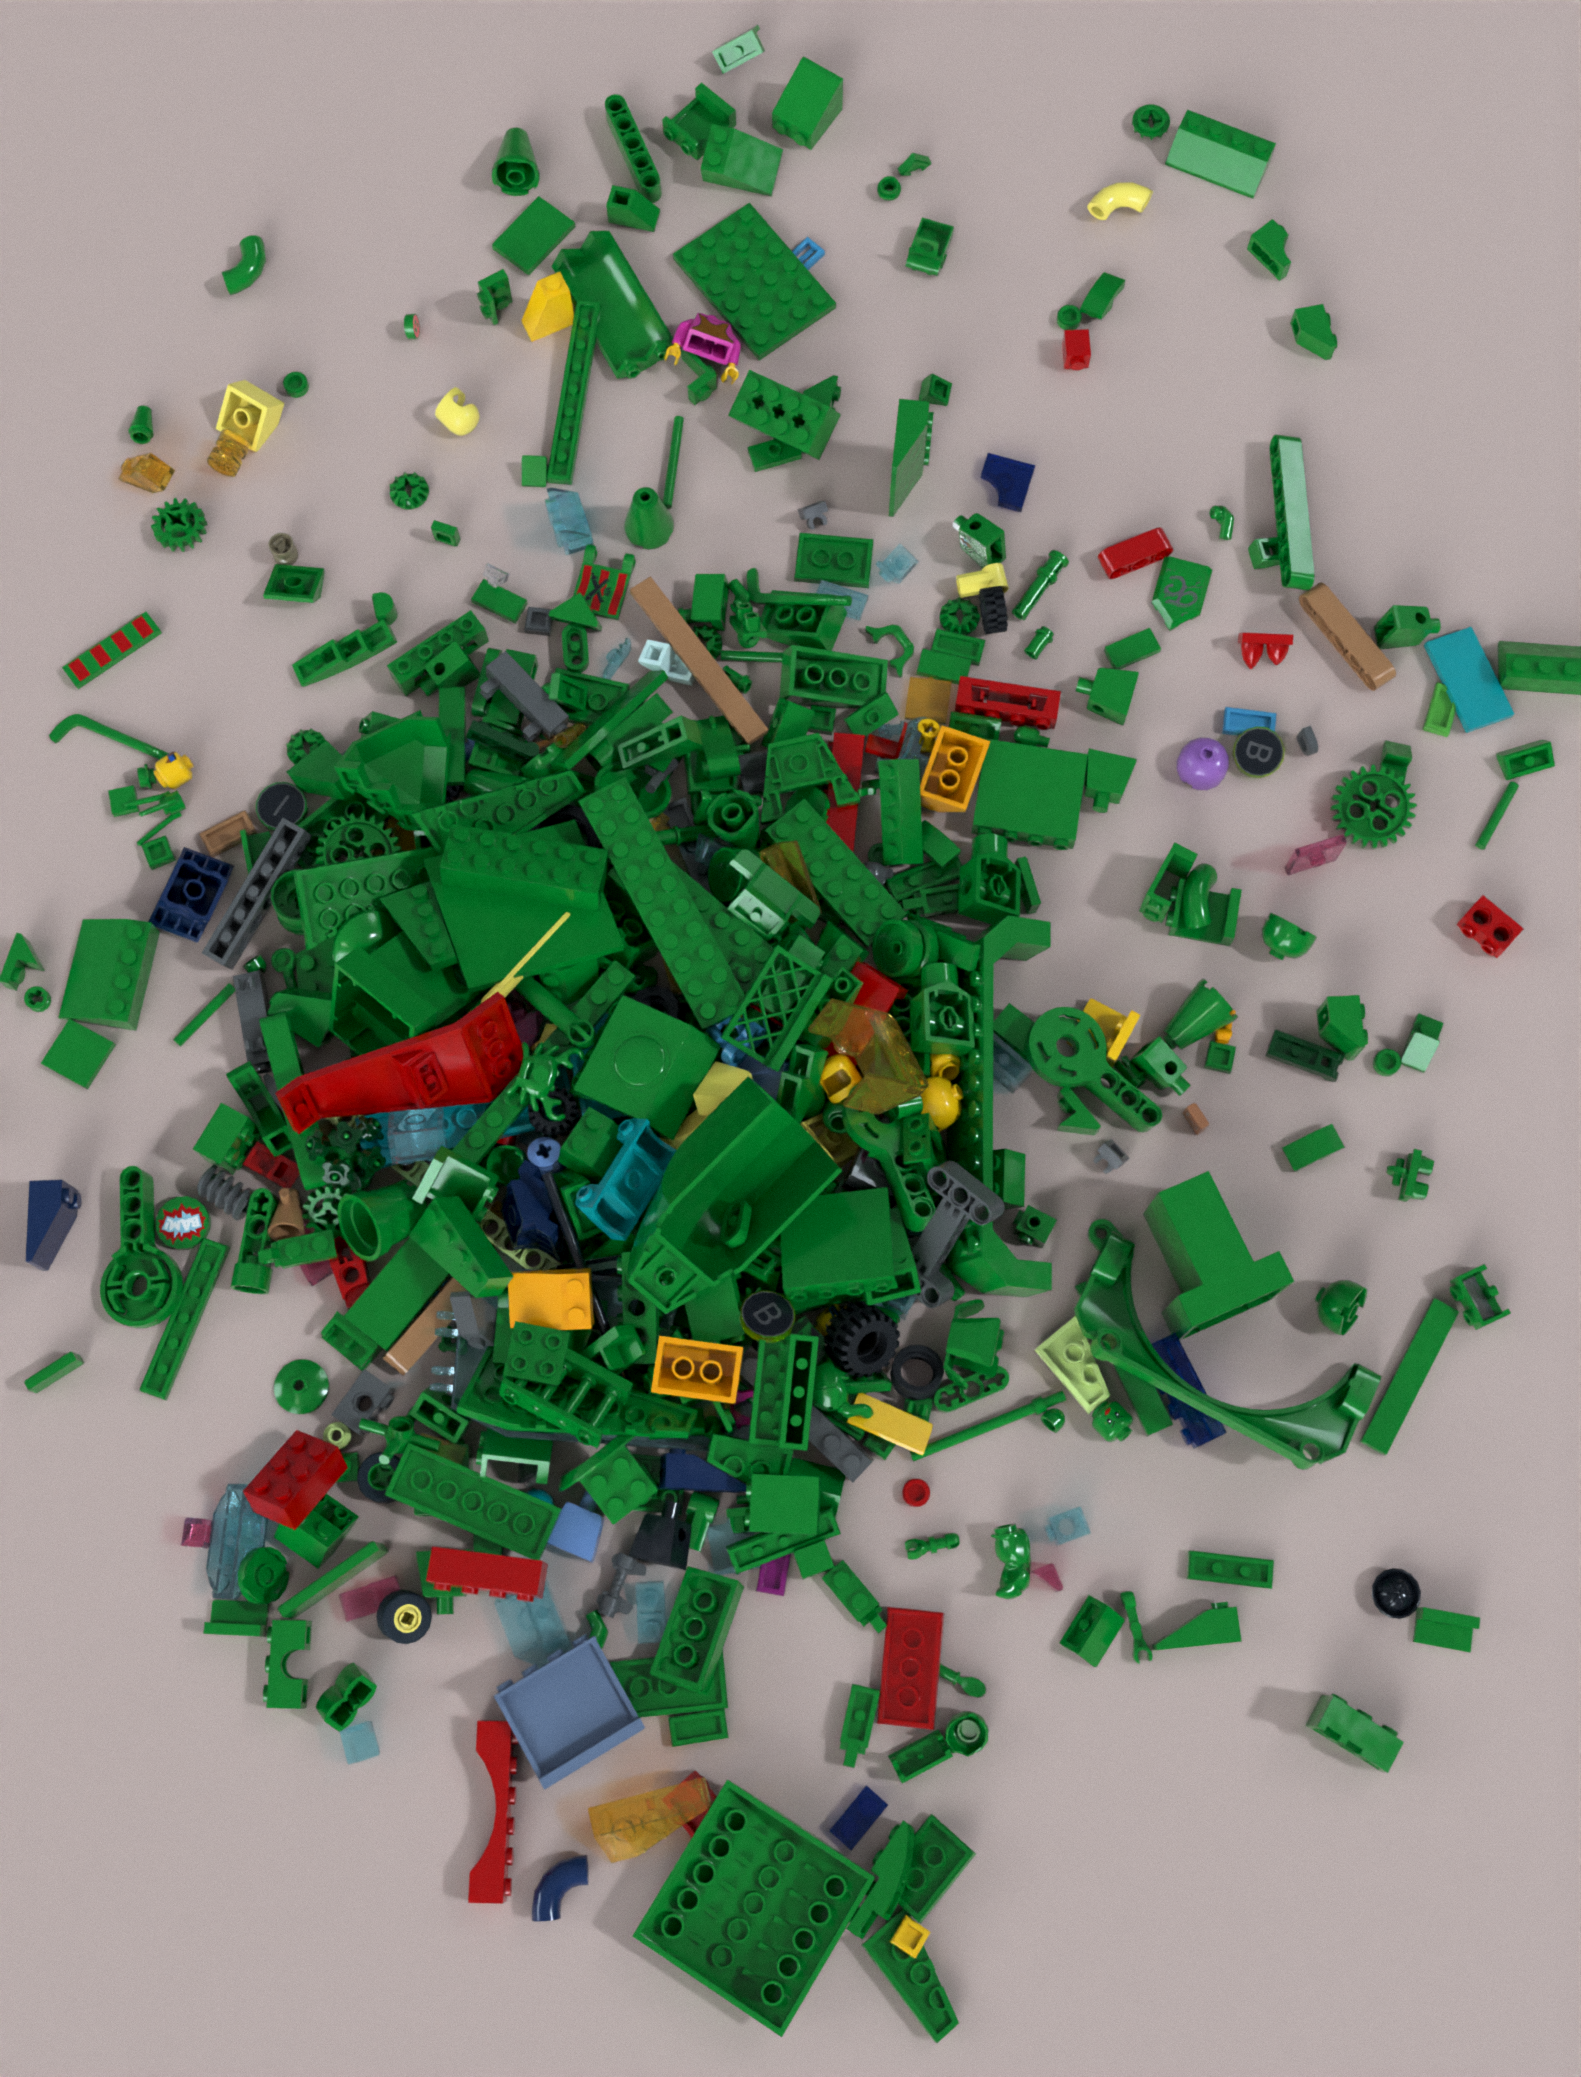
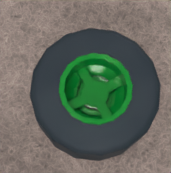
M377 1452L362 1462L358 1469L357 1482L360 1491L365 1497L377 1503L388 1504L397 1501L386 1496L385 1492L401 1458L394 1455L388 1464H382L379 1461L382 1452Z

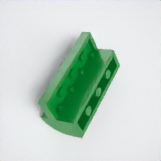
M787 1332L777 1336H762L759 1334L748 1443L807 1451L818 1352V1336Z

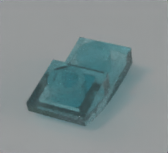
M664 1580L636 1582L638 1643L661 1642L666 1628Z

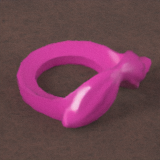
M754 1389L738 1390L736 1403H729L730 1412L738 1429L742 1425H750L751 1418L735 1411L734 1405L753 1397Z

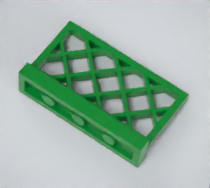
M775 945L720 1038L762 1063L768 1069L778 1072L834 979L819 972L779 945ZM778 954L787 958L789 970L776 973L774 960ZM793 963L797 964L800 967L794 968ZM770 969V970H771V974L766 975L767 972H768V970ZM806 970L813 975L807 985L798 987L796 971ZM790 973L793 988L780 991L777 976ZM772 978L776 993L762 996L759 985L763 979ZM803 989H804V991L802 992V994H801V996H800L799 990H803ZM755 992H756V993H757V997L752 998L753 995H754ZM795 992L797 1001L795 1006L784 1010L781 995ZM776 996L780 1011L766 1014L763 999ZM758 1001L762 1016L748 1019L746 1013L747 1005L750 1002ZM790 1012L789 1016L786 1019L785 1013ZM741 1015H742V1016H743V1020H742V1021H738L739 1018H740ZM781 1015L783 1026L780 1031L770 1033L767 1018ZM762 1019L766 1034L752 1038L749 1022ZM744 1024L748 1039L736 1041L729 1036L735 1026ZM767 1038L769 1049L765 1056L762 1057L755 1053L753 1041ZM749 1043L750 1049L744 1046L743 1044Z

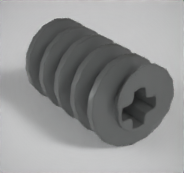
M212 1165L198 1182V1195L206 1197L207 1201L215 1203V1206L219 1209L223 1208L226 1214H232L235 1220L245 1218L252 1189L247 1188L241 1192L243 1188L242 1182L232 1186L235 1178L230 1176L227 1180H224L226 1172L222 1170L216 1175L218 1166Z

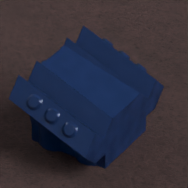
M184 847L148 922H151L157 928L198 943L224 891L234 865Z
M524 1160L518 1169L520 1178L518 1180H511L507 1184V1193L505 1198L502 1199L501 1213L513 1250L523 1248L539 1249L561 1262L568 1249L541 1176L542 1174L538 1166Z

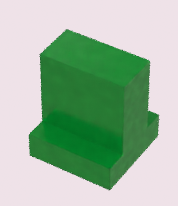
M402 931L370 955L358 946L335 963L329 1031L360 1056L457 1022L479 1006L481 999L490 990L469 993L467 986L457 982L454 977V968L451 966L432 972L416 951L415 946Z
M1209 1171L1159 1192L1143 1213L1181 1292V1295H1178L1161 1312L1175 1343L1274 1299L1295 1282L1280 1251L1255 1262L1253 1261Z

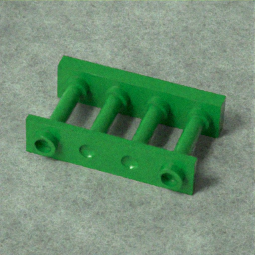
M569 1348L566 1351L560 1383L565 1375H570L578 1379L580 1384L564 1409L548 1402L557 1387L545 1385L539 1396L524 1389L528 1381L516 1379L513 1383L503 1378L499 1395L507 1403L526 1409L575 1436L582 1444L591 1445L595 1448L599 1447L603 1431L598 1429L614 1402L626 1404L633 1387L632 1382ZM594 1388L605 1396L587 1423L573 1414L589 1389Z

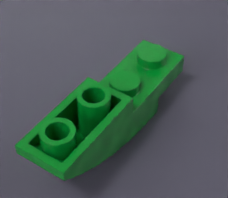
M904 1820L900 1825L897 1824L890 1832L888 1837L890 1841L885 1849L879 1850L872 1861L874 1866L870 1871L880 1878L877 1882H872L865 1894L867 1898L861 1907L857 1908L849 1922L850 1924L846 1928L861 1939L864 1938L878 1915L889 1921L905 1889L913 1859L914 1828Z

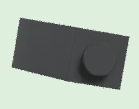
M469 1291L451 1292L450 1301L459 1335L469 1341L468 1344L477 1349H484L485 1346H494L497 1309L482 1298H475Z

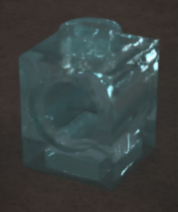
M1081 1506L1048 1518V1525L1045 1526L1050 1542L1055 1541L1056 1546L1091 1533ZM1066 1519L1072 1523L1073 1531L1070 1535H1064L1060 1532L1059 1523L1061 1520Z

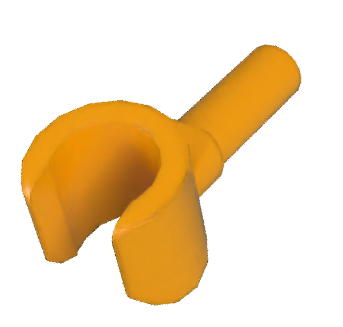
M1232 1010L1230 1012V1015L1236 1014V1011ZM1232 1023L1216 1031L1215 1042L1229 1043L1232 1036Z

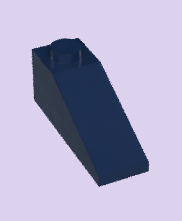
M669 1449V1453L661 1455L659 1489L724 1493L746 1492L745 1484L696 1455L686 1454V1449Z

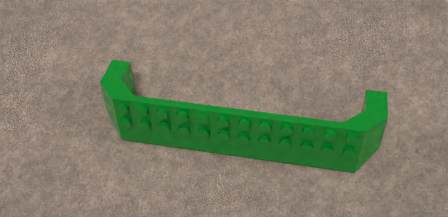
M1010 915L989 926L971 940L981 944L976 970L967 971L957 967L958 987L973 997L975 1047L960 1057V1072L955 1079L950 1081L953 1085L957 1084L961 1088L964 1098L961 1099L962 1112L960 1117L947 1128V1161H954L991 1191H993L994 963L1000 958L1027 961L1051 947V922ZM969 1219L946 1258V1266L949 1269L952 1268L953 1271L951 1272L982 1294L1026 1298L1052 1290V1263L1018 1260L994 1232L993 1221L986 1225H978Z

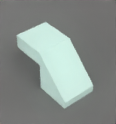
M647 639L638 662L652 671L664 670L669 681L692 686L695 677L679 656L675 654L670 644Z

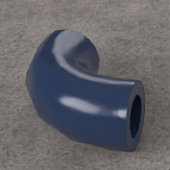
M578 1855L560 1860L543 1874L534 1890L531 1910L532 1921L541 1922L560 1919L561 1901L566 1892L577 1886L589 1885L587 1855Z

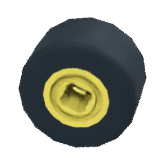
M398 1590L391 1592L382 1600L378 1606L376 1617L378 1627L383 1635L396 1643L410 1644L417 1642L425 1636L430 1628L432 1614L429 1604L423 1597L409 1590Z

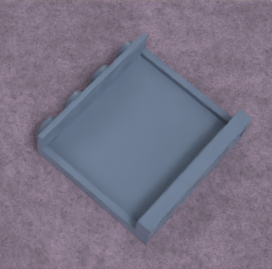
M584 1634L571 1642L574 1646L572 1649L565 1653L562 1649L557 1650L546 1657L549 1661L540 1668H538L537 1664L532 1665L521 1672L523 1678L513 1683L512 1679L505 1681L496 1687L498 1693L493 1695L544 1790L645 1729L643 1722L638 1717L594 1635L589 1638L587 1634Z

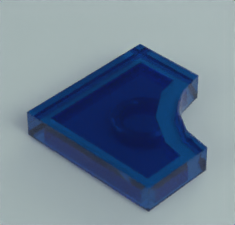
M988 453L981 473V479L988 481L996 489L998 506L1022 512L1035 465Z

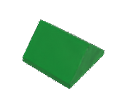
M793 1457L789 1475L822 1478L820 1509L831 1506L836 1519L846 1476L837 1468Z

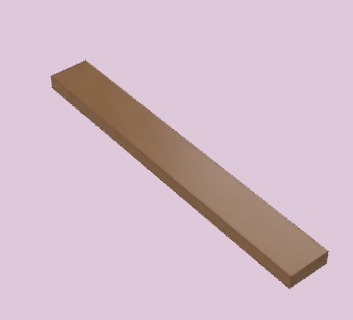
M650 576L632 587L630 594L744 743L750 745L766 735L768 728Z

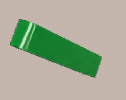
M617 94L610 95L604 103L607 123L638 192L650 202L655 203L662 195L658 171L625 99Z

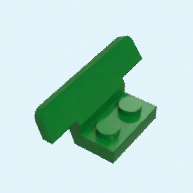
M743 849L729 863L749 881L744 889L732 900L727 909L766 941H769L781 929L791 914L809 929L814 926L820 915L819 907L752 852Z

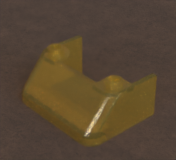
M831 998L808 1028L810 1033L830 1037L838 1053L853 1056L858 1063L864 1078L843 1102L845 1107L866 1111L871 1114H881L921 1096L929 1086L899 1024L886 1012Z

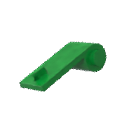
M711 715L707 719L697 720L706 758L705 761H701L704 777L709 776L710 780L741 775L739 759L728 720L724 715L717 717Z

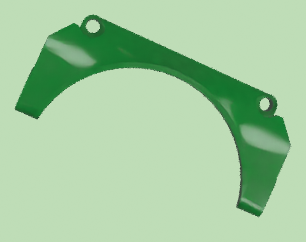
M1114 1231L1110 1232L1074 1307L1083 1335L1088 1339H1093L1090 1350L1096 1359L1113 1363L1291 1460L1298 1469L1307 1470L1317 1463H1325L1346 1453L1358 1422L1363 1419L1371 1405L1380 1383L1381 1375L1359 1363H1354L1343 1377L1324 1394L1303 1404L1283 1409L1262 1410L1238 1407L1216 1400L1200 1392L1179 1377L1162 1360L1145 1335L1134 1306L1131 1289V1264L1135 1244ZM1101 1340L1109 1344L1111 1350L1105 1349L1101 1344ZM1303 1450H1305L1312 1457V1459H1308L1307 1457H1305Z

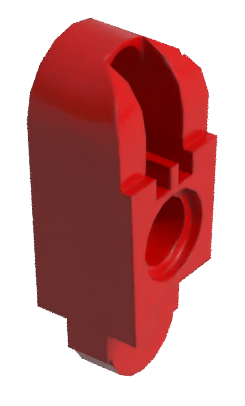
M339 1236L334 1239L337 1258L329 1259L342 1298L347 1308L350 1309L372 1282L366 1261L359 1258L346 1241ZM345 1248H350V1254L346 1257L342 1256V1251ZM352 1270H358V1278L354 1282H347V1274Z

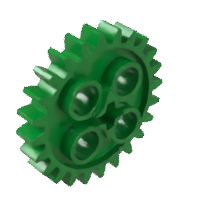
M1375 765L1370 766L1369 772L1366 771L1364 766H1361L1359 768V775L1352 770L1349 773L1351 780L1346 777L1342 778L1341 782L1345 787L1336 786L1335 790L1340 795H1333L1331 797V800L1337 802L1336 805L1330 807V810L1337 812L1331 819L1332 821H1340L1336 830L1343 828L1346 830L1343 838L1349 835L1353 836L1351 844L1361 840V848H1364L1370 842L1371 848L1375 849L1378 842H1380L1381 846L1385 848L1388 844L1387 839L1393 844L1396 843L1397 837L1395 834L1403 837L1406 834L1403 828L1409 829L1412 826L1407 819H1414L1416 817L1410 810L1414 809L1417 804L1409 802L1415 796V793L1407 794L1406 790L1411 784H1401L1404 779L1403 775L1397 779L1394 778V769L1389 774H1386L1385 766H1382L1379 772H1376ZM1362 785H1371L1374 789V794L1370 796L1364 794ZM1353 795L1358 796L1362 801L1353 799ZM1387 796H1392L1396 799L1397 806L1395 808L1386 805L1385 798ZM1372 802L1377 804L1374 812L1370 811V804ZM1351 806H1356L1361 810L1362 815L1360 818L1351 816L1349 812ZM1385 813L1392 814L1394 819H1390ZM1373 819H1381L1384 822V830H1376L1373 827Z
M352 813L350 821H346L343 816L340 817V825L332 821L330 824L332 831L324 828L323 835L326 838H318V844L322 847L316 848V854L321 855L316 858V864L339 863L333 858L336 854H343L347 857L346 861L356 860L354 854L358 855L360 852L363 853V857L359 856L357 859L373 857L370 853L373 849H380L384 854L401 852V847L394 846L398 843V837L390 838L392 828L383 830L384 821L376 825L374 824L375 816H372L369 821H365V815L362 813L360 819L356 820ZM358 834L362 837V840L353 842L349 839V836ZM339 842L345 843L346 846L340 845Z

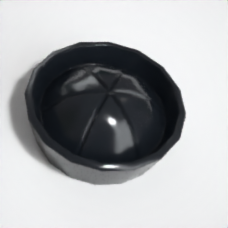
M1392 1568L1383 1571L1376 1577L1372 1585V1598L1375 1606L1381 1613L1390 1618L1401 1619L1410 1616L1417 1610L1421 1601V1590L1412 1574L1403 1569Z

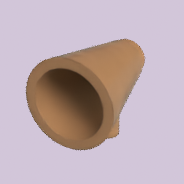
M282 1188L279 1191V1203L268 1229V1235L275 1241L305 1235L299 1191L294 1188Z

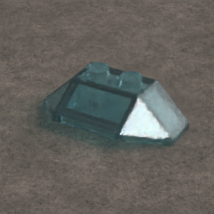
M228 1484L225 1489L226 1493L221 1497L213 1513L206 1571L209 1584L213 1589L212 1596L216 1599L237 1600L242 1595L238 1585V1570L241 1561L251 1550L265 1547L268 1518L253 1512L243 1493L248 1484Z
M547 1577L542 1599L534 1598L533 1602H523L516 1600L517 1595L506 1594V1599L496 1598L494 1605L514 1657L541 1667L549 1662L546 1657L557 1650L562 1649L565 1653L573 1648Z

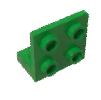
M515 1321L503 1378L513 1383L515 1379L558 1387L570 1333Z

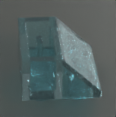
M552 487L547 488L548 499H545L550 524L555 532L554 535L558 548L563 547L565 555L585 550L588 544L594 545L578 492Z

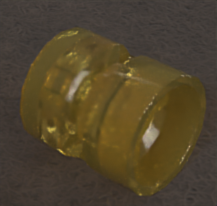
M223 429L215 443L217 447H213L207 458V463L215 471L229 477H235L242 465L241 460L245 459L251 444L239 433Z

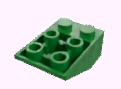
M898 1207L890 1208L895 1277L898 1288L890 1289L887 1292H863L860 1294V1299L868 1306L921 1293L916 1264Z

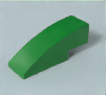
M809 1044L793 1046L789 1070L782 1071L776 1098V1102L799 1124L804 1118L818 1087L828 1052Z

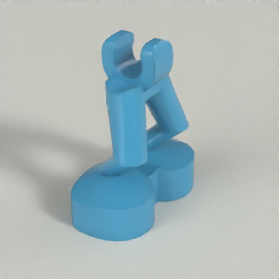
M730 1017L707 1029L706 1032L724 1048L721 1054L723 1063L738 1067L748 1055L720 1038L722 1035L720 1030L725 1025H728L732 1018ZM751 1022L749 1024L752 1038L766 1034L765 1029L758 1023ZM745 1025L735 1026L739 1034L735 1040L748 1039ZM765 1038L753 1041L754 1048L756 1049ZM749 1043L743 1044L744 1046L750 1049Z

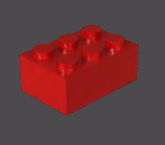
M296 1430L248 1484L243 1493L254 1513L296 1530L348 1467L338 1446Z

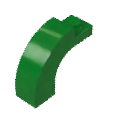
M248 1061L226 1074L228 1080L248 1109L263 1141L273 1156L277 1157L291 1149L293 1146L285 1116L271 1097L264 1080L259 1076L252 1063Z

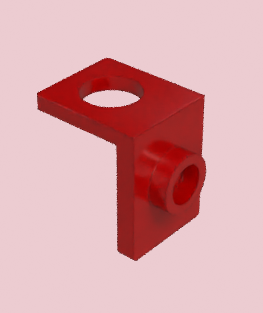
M904 722L899 742L869 734L864 752L881 758L898 759L908 723Z

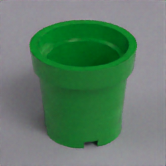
M401 1180L372 1191H357L347 1194L340 1199L337 1211L339 1226L346 1243L359 1258L365 1261H374L389 1252L393 1245L409 1237V1234L427 1209L425 1200L420 1204L412 1199L417 1190L415 1185L409 1186L406 1184L407 1180Z

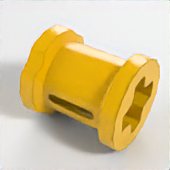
M923 719L918 723V734L914 737L913 744L915 749L925 753L933 750L940 726L932 719Z

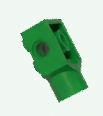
M990 833L974 837L972 840L971 860L960 867L958 914L992 925L1008 915L1019 917L1021 869L1008 859V840L1001 835Z
M931 963L925 965L920 969L921 992L910 1000L912 1051L938 1055L952 1054L962 1057L975 1047L973 997L958 987V968L950 963Z

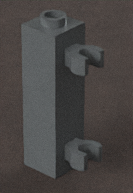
M506 651L486 666V677L489 680L480 686V694L488 700L499 689L531 722L522 730L524 733L522 737L527 742H532L540 733L550 741L553 737L559 738L566 732L569 716L555 701L549 699V695Z
M260 971L233 976L247 1062L250 1061L259 1074L271 1072L272 1068L259 1018L269 1016L267 1012L270 1006L265 978Z

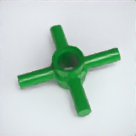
M413 1407L410 1408L406 1416H396L390 1419L389 1425L365 1418L361 1419L359 1429L385 1436L387 1441L386 1447L379 1457V1461L382 1464H388L394 1454H403L408 1443L432 1451H439L441 1441L415 1434L414 1423L416 1419L409 1415Z

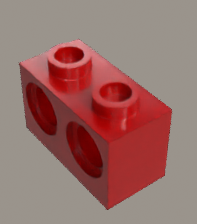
M1484 895L1456 924L1466 937L1473 938L1481 945L1485 953L1496 958L1524 930L1523 927ZM1473 916L1480 917L1483 924L1476 923ZM1494 933L1500 934L1503 937V941H1498L1494 937Z

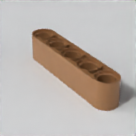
M1320 582L1299 596V603L1306 614L1370 690L1375 691L1396 677V670L1392 663L1326 584Z
M451 1277L383 1355L382 1359L404 1376L455 1318L450 1301L451 1292L467 1290L455 1278Z

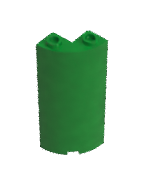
M590 231L581 248L561 249L551 267L555 273L561 272L570 290L574 306H576V300L598 301L601 303L596 344L616 378H635L640 372L653 366L658 361L664 360L667 348L673 346V337L610 231Z

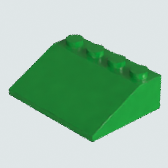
M899 399L891 472L888 515L890 517H894L923 475V465H929L934 412H929L930 401Z
M83 919L58 1018L136 1031L158 943L159 930L151 922L131 919Z

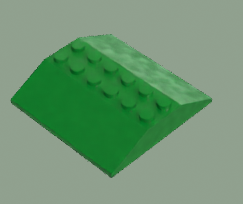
M727 1779L632 1937L782 2037L870 1888L875 1876L778 1810Z

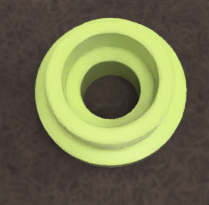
M334 1422L324 1430L323 1440L338 1446L339 1450H341L350 1443L351 1431L345 1424ZM335 1431L341 1432V1438L338 1441H334L332 1438Z

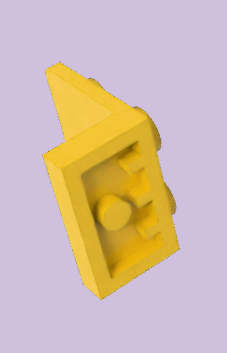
M1090 998L1083 1012L1090 1015L1102 1029L1107 1047L1106 1060L1113 1068L1141 1015L1131 1010L1127 1017Z

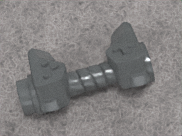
M622 1553L615 1554L612 1558L613 1567L617 1571L609 1591H603L597 1597V1603L600 1607L598 1613L614 1618L617 1612L629 1614L633 1609L630 1603L619 1596L626 1576L646 1575V1566L644 1564L638 1563L637 1559Z

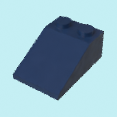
M64 1180L29 1181L25 1262L42 1271L49 1270L77 1218L78 1209L81 1208L82 1204L81 1194Z

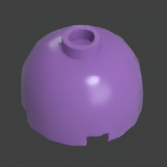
M1199 737L1191 740L1182 748L1177 759V772L1180 779L1184 783L1186 781L1189 785H1192V788L1196 790H1209L1217 787L1225 778L1229 768V756L1226 749L1218 741L1211 738Z

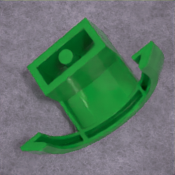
M617 1435L586 1461L571 1471H564L561 1475L558 1491L561 1492L580 1481L614 1525L656 1493L659 1489V1484L644 1464H639L626 1447V1444L635 1436Z

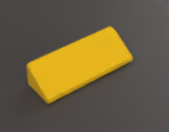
M857 1393L852 1405L866 1404L872 1408L874 1415L868 1419H864L861 1416L851 1417L847 1419V1423L923 1456L932 1432V1423L869 1395Z

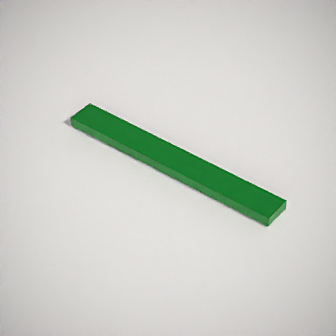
M576 300L546 478L548 483L572 485L602 307L598 301Z

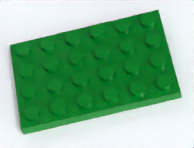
M750 202L673 253V260L722 318L731 325L733 331L759 361L836 309V302Z

